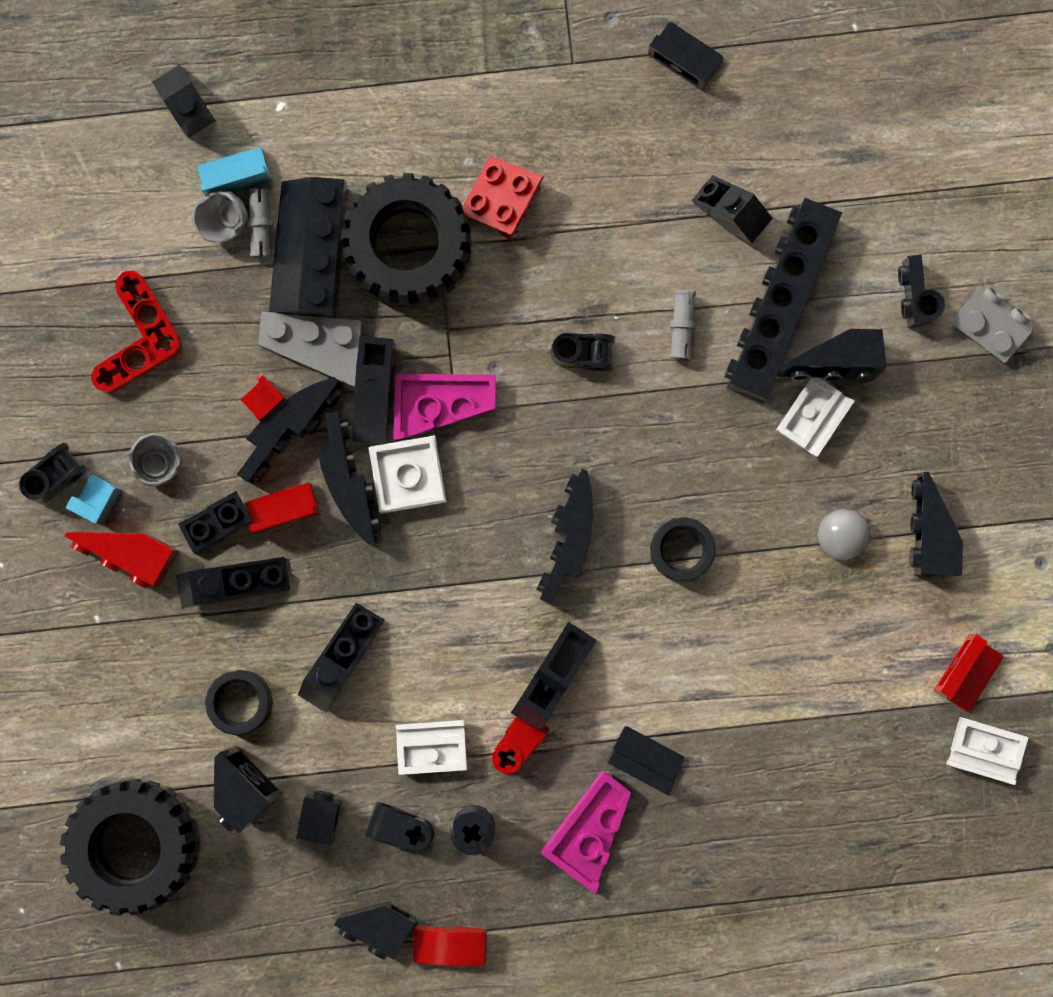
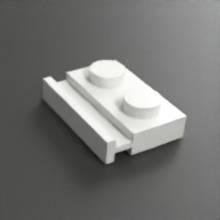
M810 378L775 432L816 458L854 403V400L847 398L841 394L842 392L821 378Z
M959 717L950 749L951 754L946 764L1015 785L1018 770H1020L1028 737Z
M464 720L396 724L399 775L467 770Z

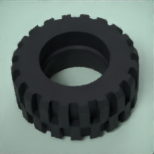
M403 173V178L394 179L393 174L384 176L385 182L376 185L373 181L367 185V192L363 196L357 194L352 201L354 205L352 210L346 211L343 219L345 228L341 229L344 258L358 284L365 292L371 293L373 298L378 301L390 302L391 306L400 308L402 305H410L411 308L421 307V303L430 301V304L439 301V296L443 293L449 294L455 288L456 281L458 279L462 280L466 273L465 267L467 262H470L472 243L467 214L464 213L458 198L450 194V189L442 183L439 186L434 184L433 178L423 175L421 179L414 178L413 173ZM406 212L418 213L428 217L438 231L439 245L437 252L427 264L418 269L409 271L393 269L386 265L377 253V232L389 218L397 214Z
M129 779L99 788L76 805V812L70 814L65 823L68 827L67 832L61 834L60 845L65 846V853L60 855L61 865L68 866L70 873L66 874L65 877L69 885L75 882L79 890L76 894L82 901L89 898L93 901L91 907L99 911L104 908L109 909L110 915L121 916L124 913H129L130 916L161 906L185 886L190 879L189 874L195 869L198 860L195 854L196 850L200 848V838H195L194 830L198 827L196 820H191L187 813L190 808L185 801L180 803L175 798L177 793L170 788L166 790L160 788V783L154 781L142 782L141 779ZM120 815H138L147 820L158 834L161 845L159 862L149 874L136 879L123 877L114 872L103 857L101 838L104 828L111 820Z

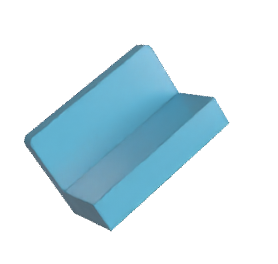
M261 147L197 165L202 182L200 187L205 196L210 192H217L218 190L234 193L272 181Z

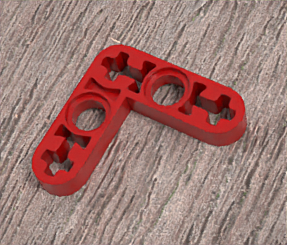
M135 271L122 272L115 281V289L143 338L94 367L91 373L92 383L98 390L104 393L112 394L118 392L176 357L182 348L179 334L148 282ZM129 279L134 282L139 281L136 290L143 300L138 302L129 291L124 292L128 287L126 282ZM147 306H153L157 310V318L151 324H144L140 320V312ZM160 328L164 336L168 339L173 338V341L170 343L171 349L169 351L163 348L158 349V346L161 344L160 338L155 332L150 336L148 332ZM136 351L142 352L146 358L144 366L138 370L131 369L128 365L129 356ZM118 361H120L122 368L129 374L127 377L121 372L112 377L113 384L111 386L105 382H100L104 378L102 372L105 370L114 373L120 369L116 365Z

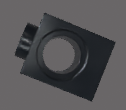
M314 790L313 795H306L303 800L296 838L330 845L334 841L341 800L333 799L334 793Z

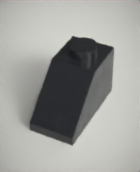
M181 65L176 66L152 81L187 138L216 121Z

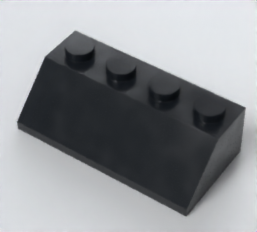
M305 177L282 181L269 312L336 318L343 249L341 229L345 228L343 219L346 214L348 187L344 179Z

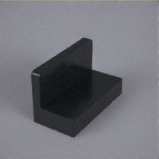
M672 22L667 24L660 36L656 35L649 45L647 54L701 91L704 90L724 59L721 54Z
M624 726L606 762L660 792L669 795L675 784L673 780L684 757L640 732Z

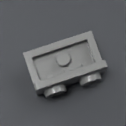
M979 285L951 323L1002 362L1006 363L1031 334L1033 323L1030 322L1031 317L1021 308L1015 307L1013 309L1003 301V295L990 286L986 289L984 286Z

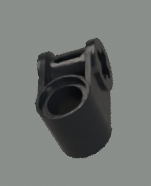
M562 333L554 339L550 349V356L553 362L561 367L583 368L603 372L613 371L614 365L610 363L611 347L616 337L597 333ZM568 342L573 345L575 349L574 356L570 358L560 356L557 352L558 344ZM599 346H600V359H598Z
M62 443L48 452L40 462L21 476L19 490L23 496L32 501L46 503L63 489L80 479L86 473L87 468L85 465H79L68 451V444ZM43 478L45 481L44 490L38 495H33L31 491L33 481Z
M376 802L365 836L410 851H420L433 840L434 829L432 824L424 818L407 813L397 807ZM417 826L422 827L421 833L426 835V837L421 838L416 843L413 841L414 835L410 834L409 830H414Z

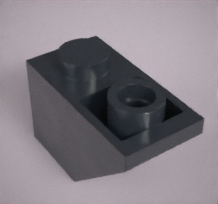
M714 175L710 177L692 199V202L730 234L751 244L773 219L755 194Z
M385 901L341 913L334 925L340 928L338 933L347 940L356 942L359 939L369 945L368 951L383 960H386L387 956L394 960L412 929L416 917Z

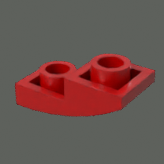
M418 925L413 928V962L449 966L485 965L487 963V930L458 925L451 929Z

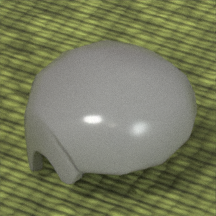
M218 190L217 192H210L205 198L195 204L192 221L197 233L206 241L222 243L235 239L242 233L248 221L247 210L242 200L233 192Z
M150 433L138 438L129 452L130 470L134 478L144 485L159 487L171 482L179 471L181 463L179 448L174 441L164 434Z
M844 508L836 509L829 513L821 521L817 533L821 550L830 558L843 561L860 555L867 547L870 537V529L866 519L856 510Z

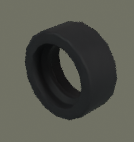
M688 517L673 518L662 524L653 535L650 545L651 560L657 571L667 579L678 582L694 580L705 574L712 565L716 552L714 538L709 529L700 521ZM684 529L698 536L702 543L703 552L701 559L695 566L681 570L667 563L663 556L662 548L664 540L670 533Z
M245 670L226 672L216 678L207 690L205 699L206 713L212 724L222 732L236 736L251 733L261 727L270 716L273 704L271 690L265 680L254 672ZM232 683H246L253 687L258 694V710L246 722L237 723L230 721L220 710V695Z

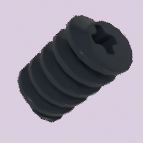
M469 805L462 808L456 814L451 825L450 837L453 845L459 852L466 855L476 856L484 853L491 846L494 839L495 822L488 810L482 806ZM474 824L478 825V833H474L472 836L467 834L468 827L471 828Z

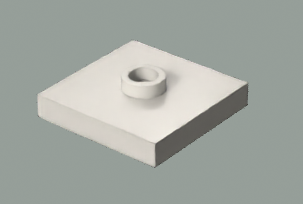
M435 435L368 447L380 514L447 503Z

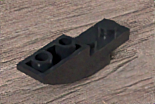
M331 377L314 383L295 393L274 408L246 438L256 448L237 475L252 485L256 480L261 482L271 469V465L268 463L275 453L282 454L291 442L289 434L292 431L301 438H304L306 434L311 436L322 422V419L319 417L327 406L332 408L342 395V392L339 390L342 386L340 381L335 377Z
M339 412L325 414L330 447L317 449L327 487L340 512L353 530L367 544L376 545V537L381 536V527L378 516L372 517L370 503H376L373 484L366 483L364 476L352 478L351 473L357 472L354 453H348L346 439H351L348 419L342 420Z
M581 469L578 476L572 473L564 491L570 494L565 507L558 505L551 521L552 524L557 525L554 533L566 537L564 543L557 541L550 560L555 561L551 574L543 573L536 589L542 593L540 600L551 605L565 574L576 579L579 578L590 543L593 502L588 471Z

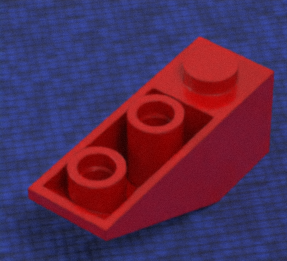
M66 532L64 537L73 541L70 547L86 556H89L90 552L102 557L100 564L115 572L122 568L132 574L129 580L146 589L149 585H161L179 553L173 547L144 533Z

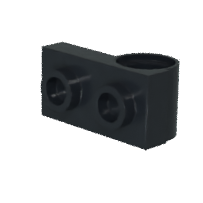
M922 255L908 256L902 262V266L898 267V282L900 286H904L905 299L901 300V315L903 319H907L908 328L922 327L941 316L945 309V301L939 292L931 289L925 290ZM920 300H927L933 305L934 311L932 315H926L921 312L919 308Z

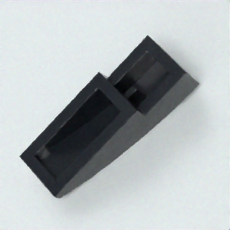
M568 622L511 713L540 731L595 644L596 639Z

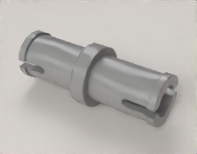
M258 188L249 189L250 219L246 222V227L250 228V257L259 258V244H261L262 258L272 257L270 228L273 227V219H270L269 211L270 190L261 188L259 203Z
M675 290L674 319L670 320V328H673L670 358L691 359L692 330L696 329V322L693 321L695 291Z

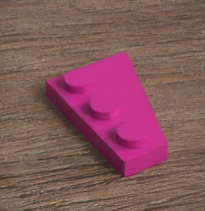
M395 374L394 442L496 410V375Z
M602 770L540 851L542 855L595 895L603 867L606 865L610 855L609 850L613 838L619 829L631 795L630 790Z

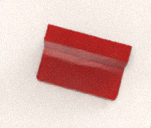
M310 482L245 502L247 511L252 519V525L249 526L250 532L256 535L320 515Z
M968 634L933 691L960 709L969 712L1001 663L1003 655L988 646V641L979 635Z

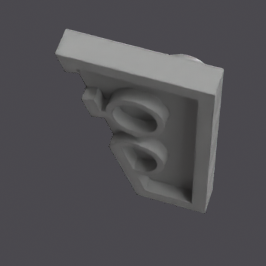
M262 311L258 345L326 376L335 377L337 380L355 388L359 336L362 335L363 322L361 320Z

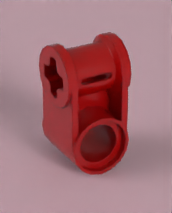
M516 716L492 753L493 766L503 774L516 772L530 753L534 752L550 728L544 724L541 730L538 731ZM512 749L515 752L513 754V759L516 760L513 766L507 764L504 768L499 765L501 762V758L498 756L499 752L502 750L507 753Z

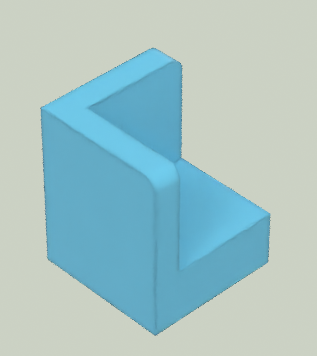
M91 475L79 498L72 496L66 509L95 524L104 525L122 490L97 476Z

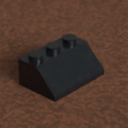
M237 746L219 752L214 757V809L219 813L216 818L221 825L230 832L235 829L239 834L255 823L283 793Z

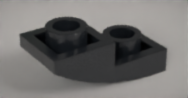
M235 491L206 507L207 509L178 523L193 554H197L252 522V519L238 492Z

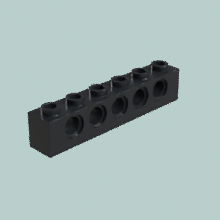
M804 198L800 206L793 205L786 222L792 225L787 237L781 235L774 254L779 256L775 268L768 267L761 284L767 287L763 298L756 297L749 316L754 317L750 330L747 328L743 329L738 340L737 347L742 348L738 360L731 359L724 377L729 379L726 388L762 403L768 399L843 212L808 198ZM807 231L811 233L814 243L811 245L802 244L798 239V232ZM789 261L798 263L801 267V275L792 276L788 274L785 269V263ZM773 293H785L789 298V305L786 307L777 306L772 298ZM765 322L773 324L777 330L776 337L766 338L760 331V325ZM749 354H760L764 359V367L762 369L750 367L747 361Z

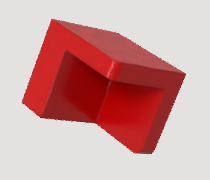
M262 374L256 378L259 382L240 399L260 422L274 408L286 400Z

